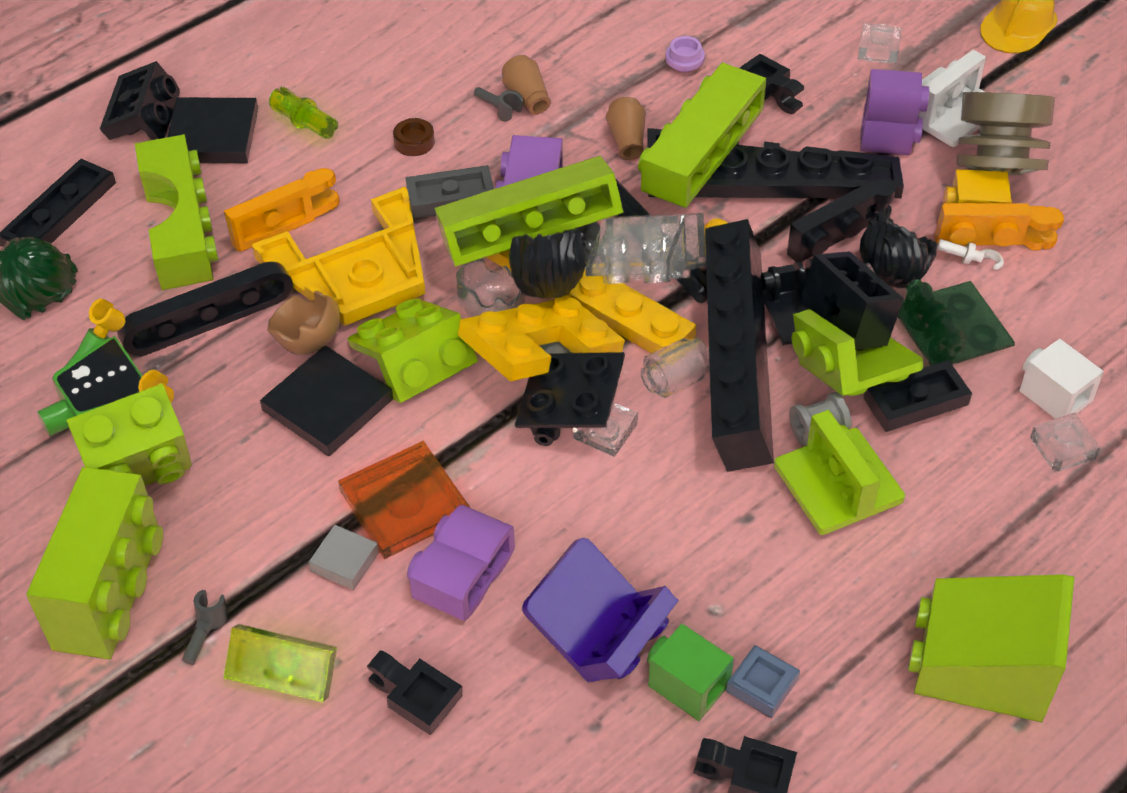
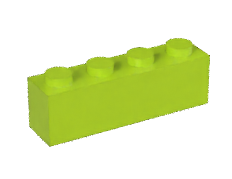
M723 62L711 76L707 75L693 98L685 100L680 113L673 122L665 124L654 145L651 148L647 147L642 152L638 162V171L641 172V191L687 208L763 111L766 78Z
M601 156L434 208L445 247L455 267L509 250L512 238L520 235L522 237L524 234H527L534 239L538 233L542 234L543 237L554 235L624 213L615 174Z

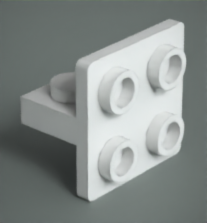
M973 49L961 59L952 61L946 69L939 67L922 79V86H929L927 111H919L918 118H923L922 129L951 147L958 145L959 137L971 135L979 129V125L961 121L963 92H985L979 89L986 56Z

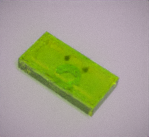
M237 624L231 628L223 679L324 702L329 698L337 647Z

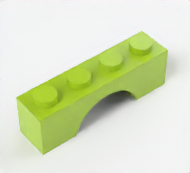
M185 134L134 143L139 174L147 202L161 203L175 209L165 221L148 230L153 262L161 290L213 281L211 263L217 262L219 259L214 236H205V233L212 232L213 228L208 206L200 207V204L207 203L202 177L194 178L195 175L202 174L197 150H188Z

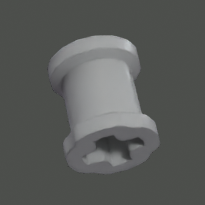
M838 392L828 394L824 401L806 407L797 404L790 408V424L796 439L802 446H807L812 415L829 409L840 425H845L848 429L851 428L852 421L849 408Z

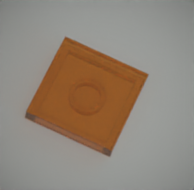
M424 440L338 480L341 494L371 540L378 543L379 552L384 559L433 536L441 518L445 515L450 516L461 504L470 508Z

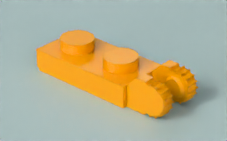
M321 167L315 171L307 172L303 179L300 178L224 210L231 243L238 252L252 248L251 244L285 231L294 230L315 221V217L325 214L331 209L334 210L335 207L337 208V205H340L339 194L334 189H330V187L336 184L334 170Z
M944 203L941 207L934 238L937 245L939 240L942 239L962 246H967L969 242L976 244V246L1023 244L1031 250H1050L1057 243L1058 234H1056V231L1063 225L1065 215L1062 214L1063 211H1060L1059 208L1029 206L1028 203Z

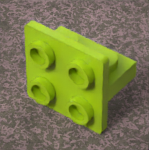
M829 409L812 415L807 446L775 458L774 468L820 535L828 534L904 503V491L859 429H848L845 425H840Z

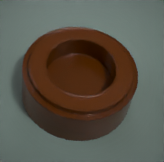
M405 119L399 122L393 130L394 146L403 155L420 156L426 154L435 144L433 126L424 119Z

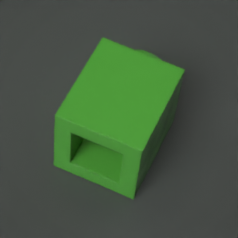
M681 624L669 638L662 636L651 648L647 657V662L649 663L648 686L700 721L726 691L727 682L732 676L734 658L684 624Z

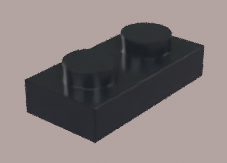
M946 360L909 374V377L903 381L885 382L869 387L864 393V400L884 431L888 432L967 406L970 403L972 392L951 362Z

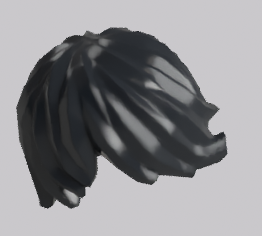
M883 208L880 212L875 211L876 217L869 219L868 227L860 240L859 250L862 262L889 286L897 288L913 286L925 276L937 254V243L931 239L928 240L926 236L918 238L915 232H910L905 227L895 224L893 219L889 218L888 210Z
M575 227V230H565L562 233L559 232L544 237L538 233L534 239L527 234H524L522 237L520 235L513 237L509 252V263L517 288L530 297L558 298L569 294L583 277L586 267L584 252L586 243L582 242L581 239L584 233L578 227Z

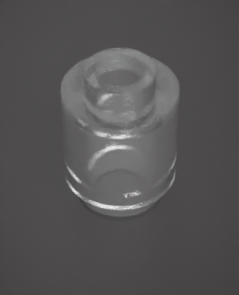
M697 337L690 340L682 338L645 356L643 359L644 367L641 369V378L644 385L651 393H657L662 398H667L703 380L706 373L710 371L708 348Z

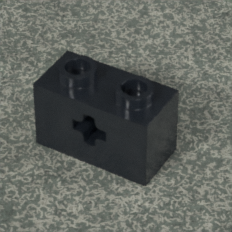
M847 251L816 254L813 256L799 302L808 310H812L854 338L855 351H862L866 348L888 345L904 298L853 253Z

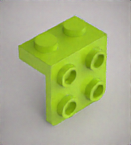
M419 298L402 302L395 308V313L384 319L375 318L360 324L357 327L358 332L347 339L352 349L377 359L387 386L392 388L393 400L399 403L414 397L478 362L473 348L458 336L460 319H462L460 313L427 301H421Z
M809 309L793 314L795 332L792 333L791 339L794 351L799 357V364L842 396H856L865 393L869 387L881 383L903 381L909 377V374L923 369V358L891 337L887 346L855 351L854 338Z
M163 383L66 419L85 467L139 474L142 476L146 486L156 481L158 484L174 482L185 474V470L192 466L184 433Z

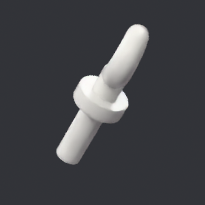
M940 239L937 245V250L962 257V263L969 265L972 260L981 263L983 258H990L996 261L997 264L993 266L994 270L1001 269L1004 264L1000 253L993 249L975 250L976 244L971 242L965 247Z

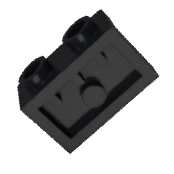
M157 61L119 75L99 129L109 140L125 134H135L141 128L151 140L165 138L176 98L180 93L176 81L171 75L166 73Z

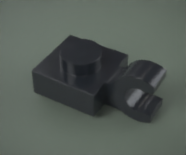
M758 54L740 67V69L766 78L764 100L773 96L778 106L788 114H793L803 107V102L794 97L804 90V86L799 81L790 79V69L762 54Z
M380 650L367 665V668L373 672L368 678L369 682L377 689L390 693L387 696L388 708L429 735L434 732L463 696L462 685L420 658L409 670L394 657Z
M746 736L743 738L740 750L726 746L713 739L703 738L693 773L711 780L732 779L728 793H787L797 752Z

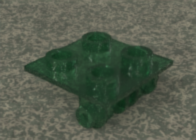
M920 279L913 280L907 285L906 298L903 300L898 318L930 366L949 360L953 365L1015 346L1012 337L971 281L933 291L929 283L922 282Z

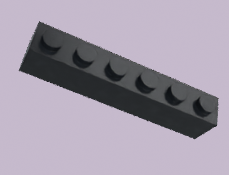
M745 219L705 228L712 439L727 472L774 464L764 293L760 279L762 261L749 220Z

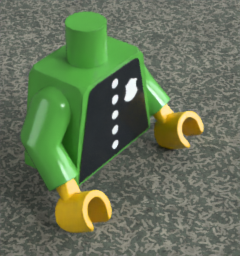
M99 298L92 303L88 314L90 321L96 324L95 328L88 329L76 353L52 377L60 401L37 411L38 417L50 437L69 428L66 419L162 383L170 402L174 399L173 389L166 385L169 381L167 376L157 370H149L142 376L115 336L109 338L107 335L109 331L116 332L124 326L125 317L121 311L114 308L113 303L105 299Z

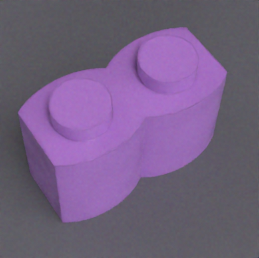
M871 69L861 125L860 151L910 155L913 143H920L923 118H918L919 111H927L929 101V86H922V73Z
M462 504L450 516H443L435 529L434 541L424 552L418 551L409 564L407 577L410 581L412 598L466 621L481 603L490 584L500 575L515 549L514 526Z

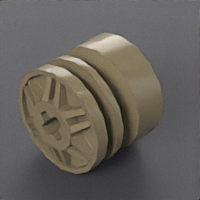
M963 92L961 121L979 125V134L959 137L958 144L978 145L977 155L957 154L956 165H964L974 170L1008 172V175H1023L1038 170H1048L1049 160L1030 159L1029 153L1030 148L1050 149V142L1033 138L1031 133L1032 128L1052 125L1055 97L1015 93Z

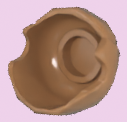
M317 290L313 293L315 297L313 301L304 300L297 295L290 297L271 316L268 321L267 331L284 349L292 354L307 355L318 351L330 343L339 329L340 309L338 303L332 297L323 295Z

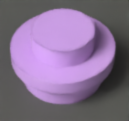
M680 36L673 39L666 50L667 64L681 72L695 70L702 66L705 60V52L701 47L700 41L691 36Z

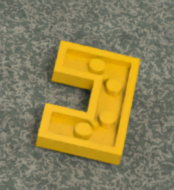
M568 296L558 297L555 300L537 304H522L517 308L498 312L487 311L478 316L460 319L458 336L510 382L549 372L551 356L540 345L559 341L572 353L622 352L625 339L608 327L606 322L598 319L583 307L577 299Z

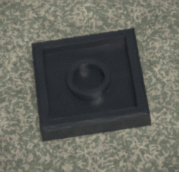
M177 97L167 137L185 134L188 150H197L200 163H248L258 113L257 98Z
M324 346L260 399L262 411L330 456L393 400L392 388L331 348Z

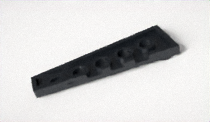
M647 128V147L651 148L654 145L662 129ZM738 141L695 197L840 198L874 179L886 178L891 180L896 186L894 198L901 199L904 184L899 157L843 150L832 151L826 148L809 146L798 152L786 150L780 147V143L764 141V147L739 145Z

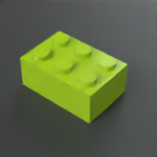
M82 467L26 593L52 651L111 660L118 641H123L126 638L130 626V610L135 598L141 597L145 590L147 567L152 555L156 556L159 553L163 542V529L161 526H158L153 512V499L148 496L141 475Z

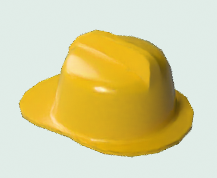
M1001 0L980 25L981 37L987 45L1004 53H1022L1033 49L1058 22L1057 14L1054 12V0Z

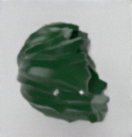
M36 237L14 238L11 241H7L0 250V303L25 321L26 318L31 317L32 310L43 313L46 311L45 306L53 302H62L64 297L72 292L71 285L76 283L74 277L78 269L70 260L69 254L61 253L57 247L48 241Z

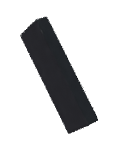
M80 159L0 231V246L3 247L7 241H11L14 238L36 237L53 243L116 184L113 172Z

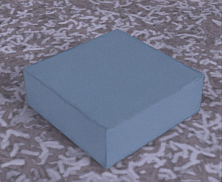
M754 645L727 682L726 692L772 718L799 680L800 670Z

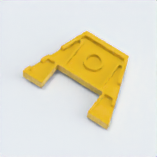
M405 186L370 199L372 212L384 228L383 230L306 259L288 231L251 244L256 261L260 264L270 261L282 264L293 281V288L310 301L315 300L313 294L315 290L323 295L332 297L338 303L340 323L344 326L426 294L409 194Z

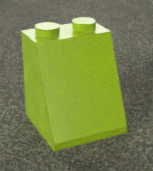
M1057 574L936 578L931 597L921 596L916 615L915 627L924 629L922 641H913L908 663V671L917 673L914 694L1043 723L1066 669L1075 577Z

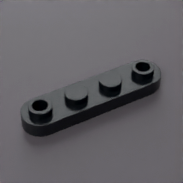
M273 261L261 263L135 311L125 317V324L117 331V335L127 353L133 356L148 355L279 304L290 294L293 281L282 264Z

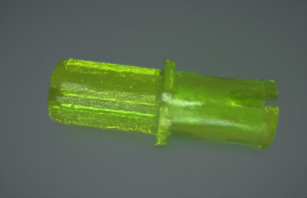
M283 86L280 87V90L276 88L269 97L270 108L289 118L296 128H308L325 139L333 137L334 131L338 129L337 120L318 109L315 101L311 98H301Z

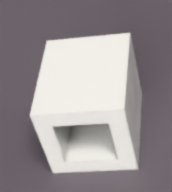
M1059 338L1046 349L1038 348L1029 355L1023 365L1025 374L1019 391L1061 424H1064L1093 402L1104 371Z

